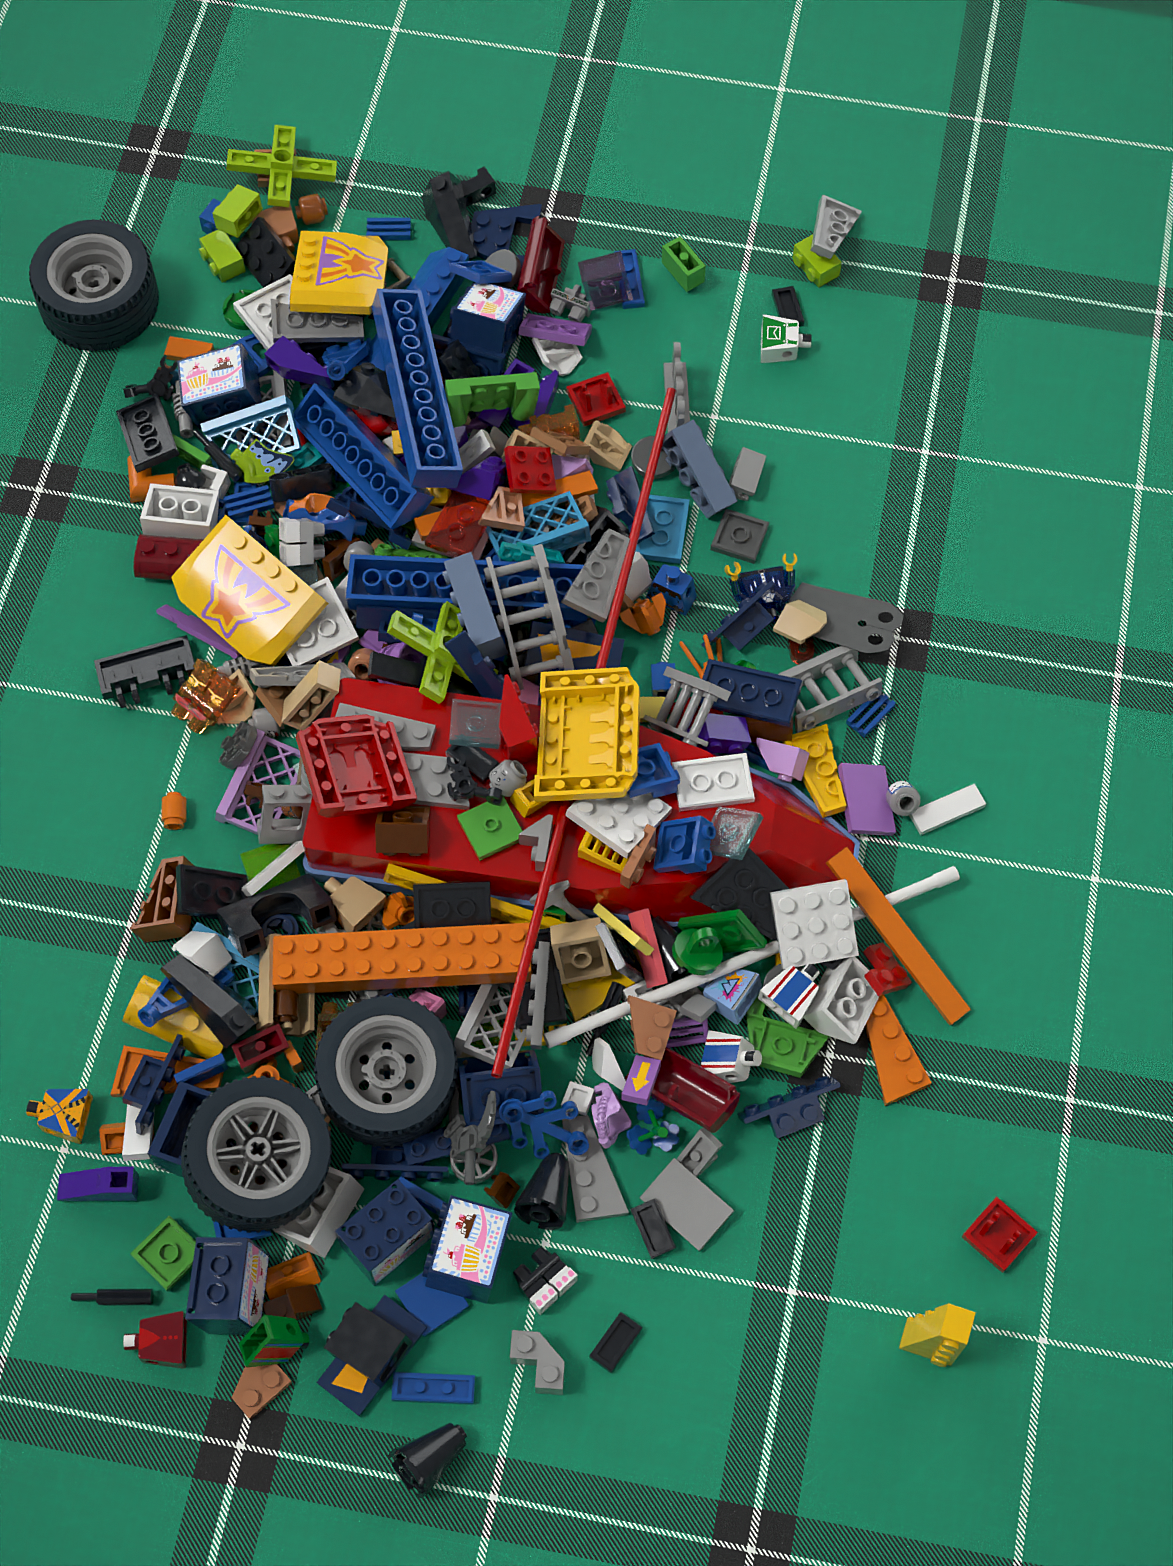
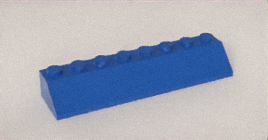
M451 247L430 253L415 275L416 277L406 289L422 291L430 330L465 279L450 272L449 268L452 262L469 261V255ZM376 333L369 344L370 350L368 355L356 366L369 362L386 373L379 338Z
M314 383L293 413L296 427L390 529H395L421 516L434 496L426 488H411L407 468L349 407L333 399L335 392L332 389Z

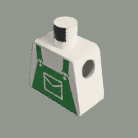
M763 315L761 363L797 359L798 347L811 348L812 335L798 334L799 322L797 320Z

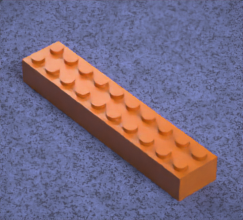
M530 923L273 936L272 985L276 992L292 990L297 994L515 983ZM533 957L530 963L526 982H531V974H533Z

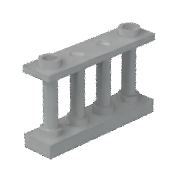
M841 645L778 674L801 679L803 681L802 686L808 688L819 704L814 708L806 710L798 699L795 711L798 714L795 716V730L797 733L812 729L816 724L862 703L873 701L882 695V679L877 678L871 682L868 680L856 663L858 661L857 650ZM848 667L861 686L848 691L835 671ZM827 676L840 696L828 701L814 680Z
M667 666L663 675L671 678V686L657 718L654 719L645 715L643 719L651 722L650 727L663 733L664 729L683 736L682 742L695 747L698 743L707 747L709 742L698 738L713 702H717L718 698L728 701L731 692L713 683ZM680 688H682L681 693L666 724L665 721L668 717V714L673 706V703L677 697ZM692 692L693 695L691 697V700L686 708V711L682 717V720L678 728H676L677 723ZM702 697H705L704 700H703V703H702V705H701V707H700V709H699V711H698V714H697V716H696V718H695V720H694V723H693V725H692V727H691V729H690V732L687 733V730H688V728H689V726H690V724H691V721H692V719H693V717H694V715H695V713H696V710H697V708H698V706H699V704H700V701H701Z

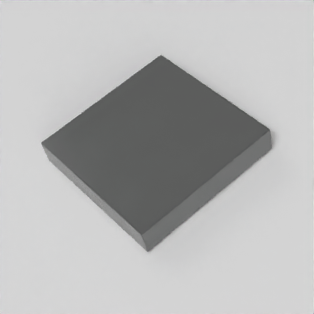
M725 509L710 550L755 564L770 522Z

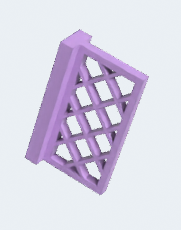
M257 729L255 743L247 757L237 767L216 810L215 820L223 824L228 822L258 835L255 820L261 819V814L253 816L250 807L246 805V797L244 795L247 780L250 781L252 777L254 782L264 783L272 780L273 785H277L275 779L288 774L291 782L290 785H296L298 775L295 773L294 777L291 773L295 772L293 768L289 769L285 758L293 755L300 758V751L265 736V732ZM266 745L277 748L279 755L267 759L264 754ZM282 760L285 770L273 774L269 763ZM265 765L269 776L257 780L254 774L255 768ZM258 798L251 799L250 805L260 802ZM246 807L249 818L244 820L232 817L235 810ZM281 807L274 809L273 814L276 813L274 819L281 818L283 814Z

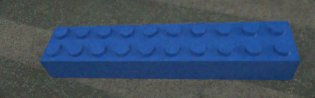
M377 289L372 304V311L411 488H457L463 467L422 291Z
M350 554L346 601L349 610H357V605L441 610L442 605L446 601L453 604L450 592H453L452 585L446 584L442 573L446 571L444 561L450 559ZM475 560L486 590L485 593L493 609L492 613L495 615L499 613L492 582L486 581L483 569L488 567L487 561ZM492 561L494 568L517 563L511 561ZM548 563V570L551 579H553L563 620L587 621L586 614L561 603L584 565ZM530 569L497 577L499 589L537 581L540 575L538 570ZM539 590L502 599L505 612L514 611L518 606H524V611L544 607L543 604L547 603L545 592H540ZM545 616V617H541L540 619H551V618H547V617Z

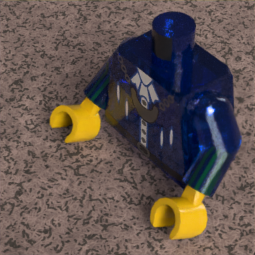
M786 553L783 555L782 561L786 565V569H783V566L740 573V564L734 562L736 570L732 573L729 565H726L724 570L727 575L731 576L729 581L734 599L739 604L747 597L751 599L757 594L755 590L765 581L769 583L772 580L776 587L759 603L775 619L772 623L778 620L777 612L784 609L785 603L790 601L795 588V569H793V565L797 562L796 554L793 553L794 560L790 564L786 562Z

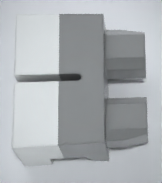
M279 518V539L282 540L279 541L280 562L285 566L314 564V560L324 558V545L314 544V537L324 536L325 525L321 522L311 521L308 518Z

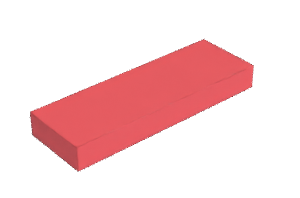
M648 908L628 914L632 931L654 948L649 956H646L637 949L647 988L666 984L668 981Z

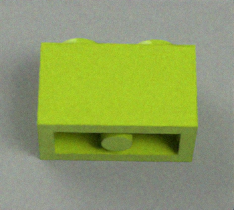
M237 184L212 213L216 229L238 238L263 209L260 195Z
M218 229L199 238L201 245L199 253L204 261L208 260L212 274L218 276L222 283L246 272L242 256L225 232Z
M812 234L794 245L792 258L795 265L801 267L806 273L807 278L819 288L840 276L842 262L835 254L829 259L810 251L813 239Z

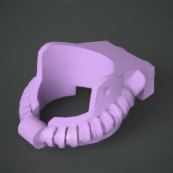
M603 1082L594 1086V1092L599 1096L595 1097L596 1104L592 1105V1115L599 1143L603 1148H609L615 1143L620 1132L631 1127L632 1121L611 1086Z

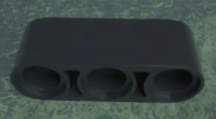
M330 463L276 473L269 477L274 502H284L288 499L294 500L306 497L310 493L321 494L337 489L335 470Z

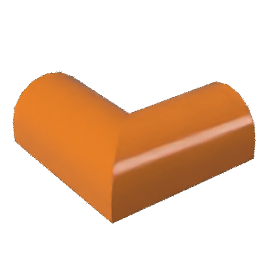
M131 456L127 458L131 503L146 500L150 483L175 486L174 473L152 476V467L137 473Z

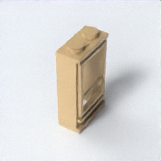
M269 934L265 938L267 949L259 952V1022L256 1024V1030L259 1031L277 1024L273 1020V994L276 993L273 991L274 987L272 985L273 936H283L281 934ZM315 993L298 994V1020L293 1023L285 1022L280 1025L284 1035L302 1038L314 1031Z

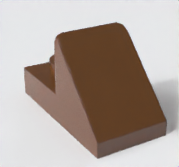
M353 537L351 541L337 539L324 542L326 557L322 559L325 578L328 577L330 581H333L347 570L343 562L345 552L350 544L360 541V538Z
M313 1284L285 1289L287 1294L263 1304L266 1315L295 1318L296 1320L323 1310Z

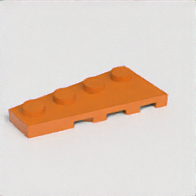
M885 995L879 996L865 1024V1029L870 1041L879 1085H881L884 1106H887L929 1087L932 1082Z
M123 1046L111 1096H124L143 1055L165 1061L168 1053ZM184 1056L181 1061H177L174 1067L175 1074L203 1062L205 1059ZM224 1072L193 1086L207 1091H216L221 1085ZM173 1077L171 1083H166L163 1089L165 1094L175 1093L178 1086L175 1077Z

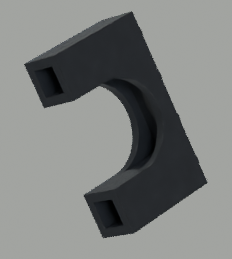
M309 873L217 910L223 933L243 958L267 949L260 924L269 917L283 913L298 914L313 929L337 920L332 899Z

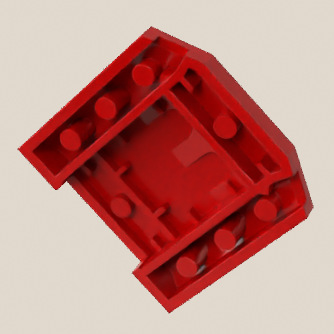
M368 714L321 718L314 721L305 730L297 732L295 738L319 815L332 818L400 810L414 804L417 800L393 722L387 721L385 724L374 720V716Z

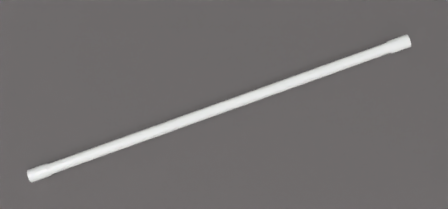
M952 866L933 874L929 878L887 894L885 897L894 906L932 889L941 888L958 881L960 876L957 869ZM859 906L852 909L853 922L866 917ZM772 941L766 944L765 948L753 949L721 962L712 974L704 976L692 974L637 998L652 1003L663 1001L779 953L778 941ZM626 1001L570 1025L543 1034L545 1043L548 1048H552L569 1041L577 1035L631 1014L630 1006Z

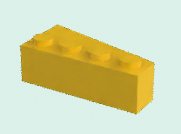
M948 1303L935 1308V1311H926L925 1316L919 1313L915 1315V1318L908 1317L899 1349L931 1359L930 1362L936 1366H951L968 1343L976 1312Z

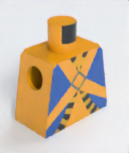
M48 1089L45 1091L43 1102L33 1100L28 1102L26 1114L27 1116L38 1117L37 1125L41 1131L81 1144L93 1096L88 1089Z

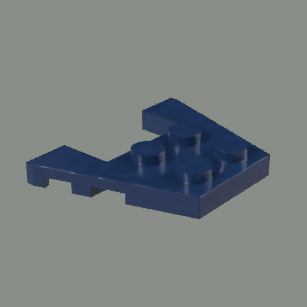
M542 204L475 211L471 229L477 256L486 260L495 251L502 249L510 250L516 223L531 224L533 218L541 217ZM516 255L520 260L522 268L524 256Z
M351 485L344 489L342 494L338 493L334 498H330L326 505V508L343 517L350 511L356 517L361 518L363 516L370 520L371 524L377 528L389 530V541L408 550L412 543L410 538L406 539L405 537L407 534L405 527L399 526L395 529H390Z

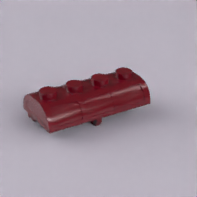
M537 216L531 222L517 291L526 293L525 306L528 309L544 314L550 313L551 292L553 288L556 289L558 275L562 271L560 264L565 241L548 225L550 224L548 219Z
M140 534L134 555V576L138 578L172 580L173 574L204 539Z
M666 1047L651 1097L704 1127L709 1132L715 1133L733 1114L739 1102L740 1093L737 1092L736 1086ZM629 1073L625 1076V1081H627Z

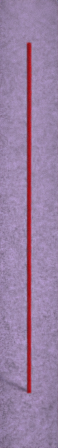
M671 387L667 389L629 536V544L617 582L595 669L606 668L676 393V390ZM564 800L560 804L491 1076L495 1078H501L568 818L565 816L566 811L571 806L572 800Z

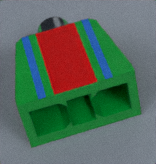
M263 1315L239 1343L245 1366L257 1367L285 1363L298 1349H306L309 1346V1335L306 1332H301L298 1321L295 1318Z

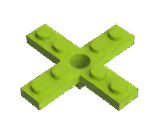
M274 125L272 154L228 149L226 170L270 175L267 205L289 207L292 178L335 182L337 161L294 156L296 127Z
M448 601L441 607L435 633L398 610L391 616L387 633L428 657L419 692L438 704L445 699L452 671L470 681L444 645L463 630L457 616L458 613H461L460 609Z

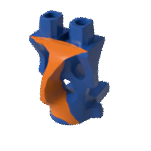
M310 493L303 500L288 499L283 510V518H308L311 521L321 522L325 525V534L339 531L342 537L348 541L352 540L353 534L364 536L367 527V521L363 516L359 518L348 511L346 516L343 517L326 508L332 496Z

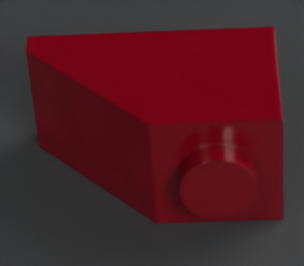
M278 1023L231 1047L241 1069L247 1074L266 1065L270 1060H274L290 1046Z

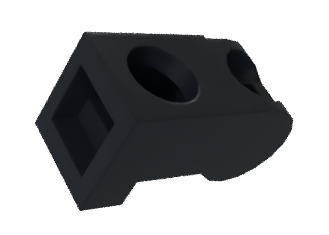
M485 166L477 170V176L461 181L466 206L496 194L495 181Z

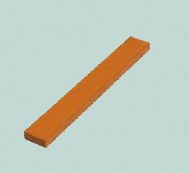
M589 470L556 479L557 491L554 494L521 493L522 505L526 507L568 491L571 492L574 499L585 495H593L598 493V487ZM483 499L414 518V524L421 541L479 526V520L490 500Z
M848 847L827 861L826 864L838 880H847L850 896L946 1022L951 1025L971 1010Z

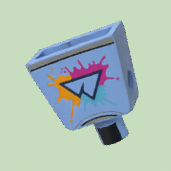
M738 969L701 984L699 987L704 988V997L716 1002V1012L738 1025L760 993L762 984L758 973Z

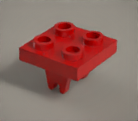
M608 372L566 387V392L584 427L593 424L595 421H602L626 412V406Z
M507 446L504 449L510 493L554 494L557 491L550 447Z
M996 1196L965 1231L962 1238L1003 1273L1038 1232Z

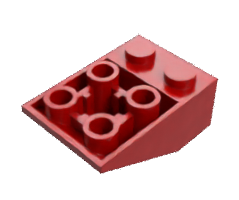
M507 674L504 676L499 721L500 748L505 759L517 760L521 764H525L538 759L537 749L539 748L538 738L540 734L536 724H531L528 719L530 712L525 702L521 703L518 697L521 695L516 681L512 682Z

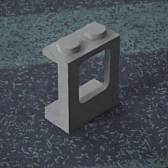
M262 785L263 805L261 819H257L259 844H294L296 841H302L313 795L307 793L302 788V785ZM280 806L303 807L301 819H273L274 809Z

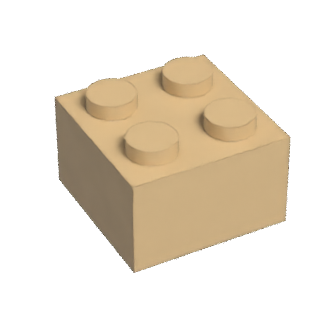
M600 917L550 926L551 944L556 965L560 972L561 984L611 975L609 954L595 927L601 923Z

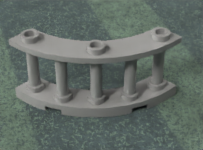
M542 544L533 546L535 556L530 557V560L494 568L491 557H487L488 567L483 568L486 581L492 582L500 615L496 616L499 630L504 629L513 665V667L509 668L512 682L517 681L520 690L524 689L521 677L559 668V670L563 669L564 671L574 670L553 579L550 577L549 565ZM530 569L539 571L540 577L537 578V581L499 589L497 577ZM537 590L545 592L547 603L543 604L544 607L506 616L502 599ZM545 616L552 619L554 630L550 631V634L513 643L509 625ZM551 643L558 645L560 655L556 656V659L519 668L516 652Z

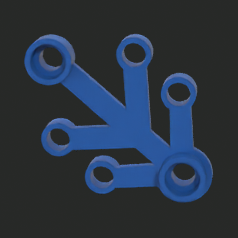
M544 1091L538 1099L521 1102L518 1099L504 1101L499 1108V1115L504 1122L510 1124L512 1130L511 1141L516 1149H522L528 1144L527 1136L521 1128L520 1122L530 1125L534 1141L532 1149L536 1158L544 1159L549 1155L548 1144L544 1141L542 1132L566 1142L572 1154L582 1155L589 1149L587 1136L580 1131L571 1133L551 1123L577 1117L579 1111L576 1103L567 1101L562 1105L561 1109L538 1115L529 1113L537 1109H551L556 1106L557 1099L554 1092ZM552 1098L551 1101L545 1102V1099ZM569 1108H573V1111L566 1112ZM518 1138H523L522 1141H516ZM540 1148H545V1149H544L543 1151H541V1152H538V1151H537V1150L540 1149Z

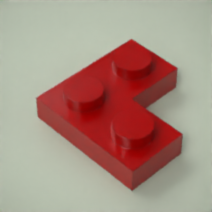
M883 942L871 945L863 951L875 968L869 970L864 977L878 996L905 989L912 983L907 976L906 970L898 964L890 948L885 946Z

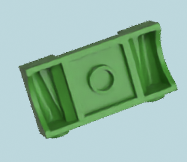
M537 372L445 380V394L453 427H460L467 422L468 411L502 410L510 407L511 414L516 420L526 421L534 416L540 390Z

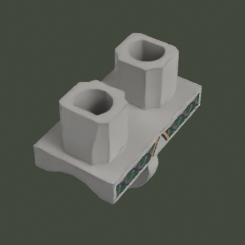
M576 284L573 289L566 287L564 292L553 288L550 312L552 314L561 316L564 309L567 308L571 310L568 315L569 320L581 322L585 316L589 317L591 314L589 309L590 303L585 301L587 295L581 293L580 285Z

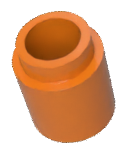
M169 792L167 796L162 797L161 821L164 823V828L169 830L182 829L186 822L187 799L179 792Z

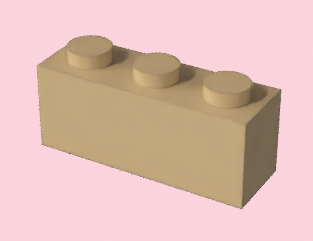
M319 660L284 700L282 723L298 730H305L339 692L341 669Z

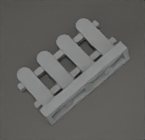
M673 342L672 363H663L665 396L668 388L671 387L676 390L667 425L668 433L690 421L686 362L680 361V342Z

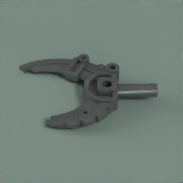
M457 1083L449 1105V1124L444 1131V1137L450 1138L452 1141L450 1157L457 1160H465L464 1184L474 1185L476 1154L485 1150L486 1142L494 1126L495 1091H490L479 1125L465 1127L464 1117L459 1114L460 1084Z

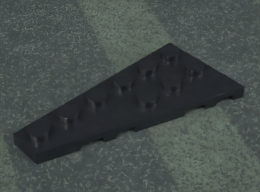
M744 843L689 897L717 912L740 909L761 934L778 941L770 892L787 890L789 888ZM845 958L821 962L820 964L833 970Z

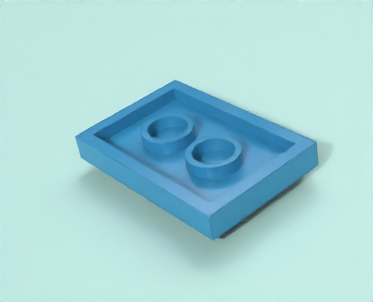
M650 495L646 508L655 534L637 544L635 552H639L646 560L681 564L690 500Z

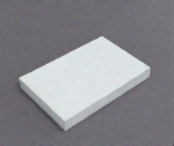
M746 753L672 762L673 770H677L680 776V784H678L676 792L679 812L750 803L755 800Z

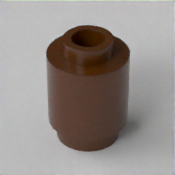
M280 990L274 993L273 1020L277 1024L279 1023V1025L285 1022L293 1023L297 1021L299 995L292 990Z

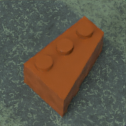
M185 856L161 860L149 886L152 890L146 902L142 901L140 906L141 914L137 922H133L130 930L145 943L184 937L190 932L192 916L177 914L176 867L179 864L194 866Z

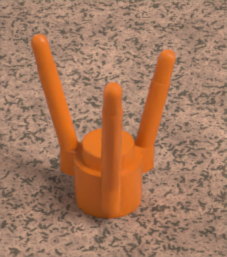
M704 634L703 638L708 658L714 660L708 636ZM719 638L716 641L717 659L723 662L721 639ZM680 641L679 645L698 672L700 679H702L707 662L703 664L704 668L702 669L684 642Z

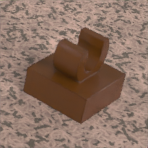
M254 510L253 516H249V525L256 526L258 528V535L265 537L264 526L273 524L271 513L267 511L266 517H258V510Z
M247 780L244 794L248 795L246 805L250 806L251 799L256 797L260 800L259 808H262V785L269 784Z
M500 1172L498 1176L492 1175L491 1179L494 1183L491 1188L485 1187L484 1191L498 1206L507 1209L520 1186L508 1174Z

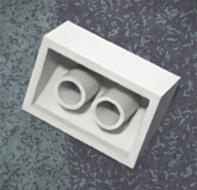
M150 483L140 517L143 534L205 539L217 525L219 491Z
M855 956L845 958L833 970L827 967L818 984V993L806 1012L804 1019L819 1033L855 1044L879 998L864 977L869 970Z
M329 1167L326 1179L310 1206L300 1216H297L295 1220L288 1222L285 1226L281 1225L279 1228L272 1230L304 1250L325 1258L337 1238L335 1230L346 1222L364 1188L351 1175Z

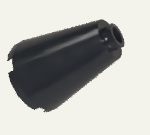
M651 914L668 981L666 984L661 985L663 987L685 974L689 969H686L684 966L681 968L672 954V946L679 933L660 916L654 918Z
M551 1153L546 1156L517 1199L514 1213L523 1222L529 1225L531 1221L539 1223L538 1228L545 1230L560 1229L563 1223H565L569 1162L562 1154Z
M448 1423L393 1449L388 1456L389 1458L394 1457L395 1461L391 1465L403 1484L409 1490L414 1487L419 1491L415 1496L422 1499L430 1492L466 1446L465 1439L467 1435L460 1425Z

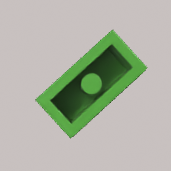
M681 236L662 246V264L686 292L705 282L706 265Z

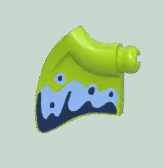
M257 438L244 452L236 448L230 455V458L236 461L235 464L244 472V482L246 483L269 481L271 475L284 472L294 462V456L271 450Z

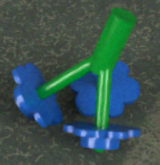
M653 1098L649 1099L647 1105L637 1104L636 1106L638 1112L636 1115L637 1119L644 1120L646 1124H653L652 1131L649 1132L646 1128L641 1129L639 1125H635L633 1129L627 1131L630 1148L636 1149L640 1155L646 1154L647 1149L651 1148L652 1144L649 1140L651 1137L655 1138L653 1140L654 1146L660 1147L665 1152L670 1151L673 1145H677L680 1141L677 1136L680 1129L676 1124H669L667 1121H663L659 1126L657 1119L663 1116L662 1110L665 1105L655 1101Z

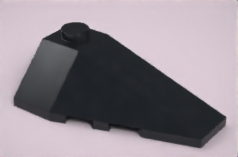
M450 171L430 179L422 195L426 217L446 248L451 247L468 254L469 261L478 258L461 181Z
M369 362L353 367L335 392L333 399L354 410H358L359 407L371 410L370 415L390 416L391 420L397 423L386 373Z
M596 506L598 515L588 522L591 541L566 549L562 556L565 564L584 565L609 528L628 538L630 536L629 529L607 508Z
M181 954L160 968L225 1048H228L259 1022L257 1011L247 999Z

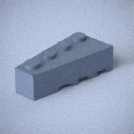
M694 419L665 435L661 448L668 455L665 460L670 467L675 465L679 471V480L683 485L691 488L690 495L706 518L723 511L737 502L734 489L729 486L723 469L717 464L713 450L707 445L703 438L702 430L696 425Z
M469 552L444 561L446 571L442 573L446 584L452 585L453 592H450V596L454 606L459 605L461 613H458L457 616L461 627L466 626L469 637L484 657L488 655L493 660L509 654L501 637L502 634L496 618L492 613L493 609L485 593L486 590L472 553Z

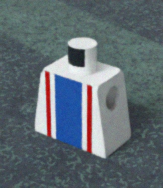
M809 963L801 972L791 965L760 990L758 999L797 1029L818 993L819 987L813 981L820 973L815 966Z
M708 1031L701 1067L729 1083L745 1081L748 1078L750 1066H759L761 1064V1052L754 1050V1046L743 1037Z

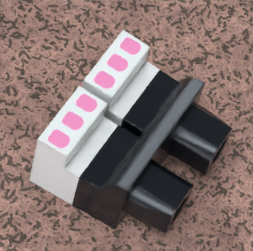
M542 1246L531 1256L532 1260L539 1266L534 1272H531L524 1264H521L513 1271V1276L519 1284L520 1292L539 1315L548 1309L558 1299V1296L561 1297L578 1281V1275L571 1268H568L555 1252L551 1254Z

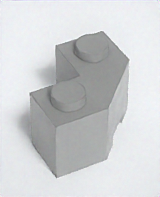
M512 1330L511 1364L537 1366L535 1393L563 1395L564 1360L540 1332Z

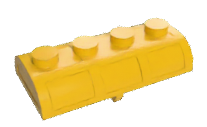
M147 975L142 976L127 1006L122 1022L172 1044L177 1034L183 1035V1046L186 1047V1050L206 1059L222 1053L224 1046L191 1006L162 1018L152 1027L145 1026L138 1017V1011L147 1005V1002L162 982ZM171 988L163 995L171 1003H175L183 998Z

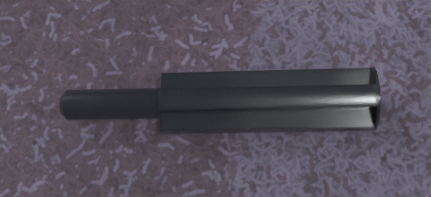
M198 429L193 431V435L205 446L204 450L228 473L234 482L239 481L244 476V472L239 469L216 443L210 442Z
M612 981L599 1012L618 1005L623 995V990L626 987ZM611 1022L592 1029L594 1034L585 1052L586 1055L592 1056L595 1039L601 1037L602 1034H606Z
M153 1288L97 1289V1293H72L70 1298L72 1301H96L98 1305H152L154 1292Z

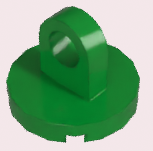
M710 927L683 930L677 935L672 946V954L677 964L681 968L684 966L686 969H689L688 972L694 975L704 976L712 974L719 967L723 958V950L718 941L716 931Z

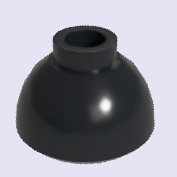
M189 463L177 467L178 473L174 480L175 486L199 489L204 485L206 478L201 471L191 467Z

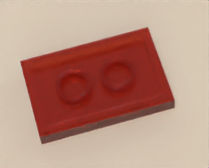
M453 490L427 536L425 546L454 557L469 552L473 554L487 526L479 525V520L490 501Z

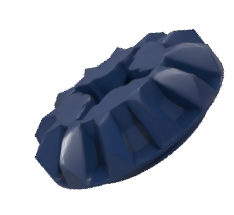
M283 913L269 917L260 926L262 927L264 938L269 934H275L272 930L278 929L281 925H283L282 929L285 932L281 935H298L299 927L297 921L289 913Z

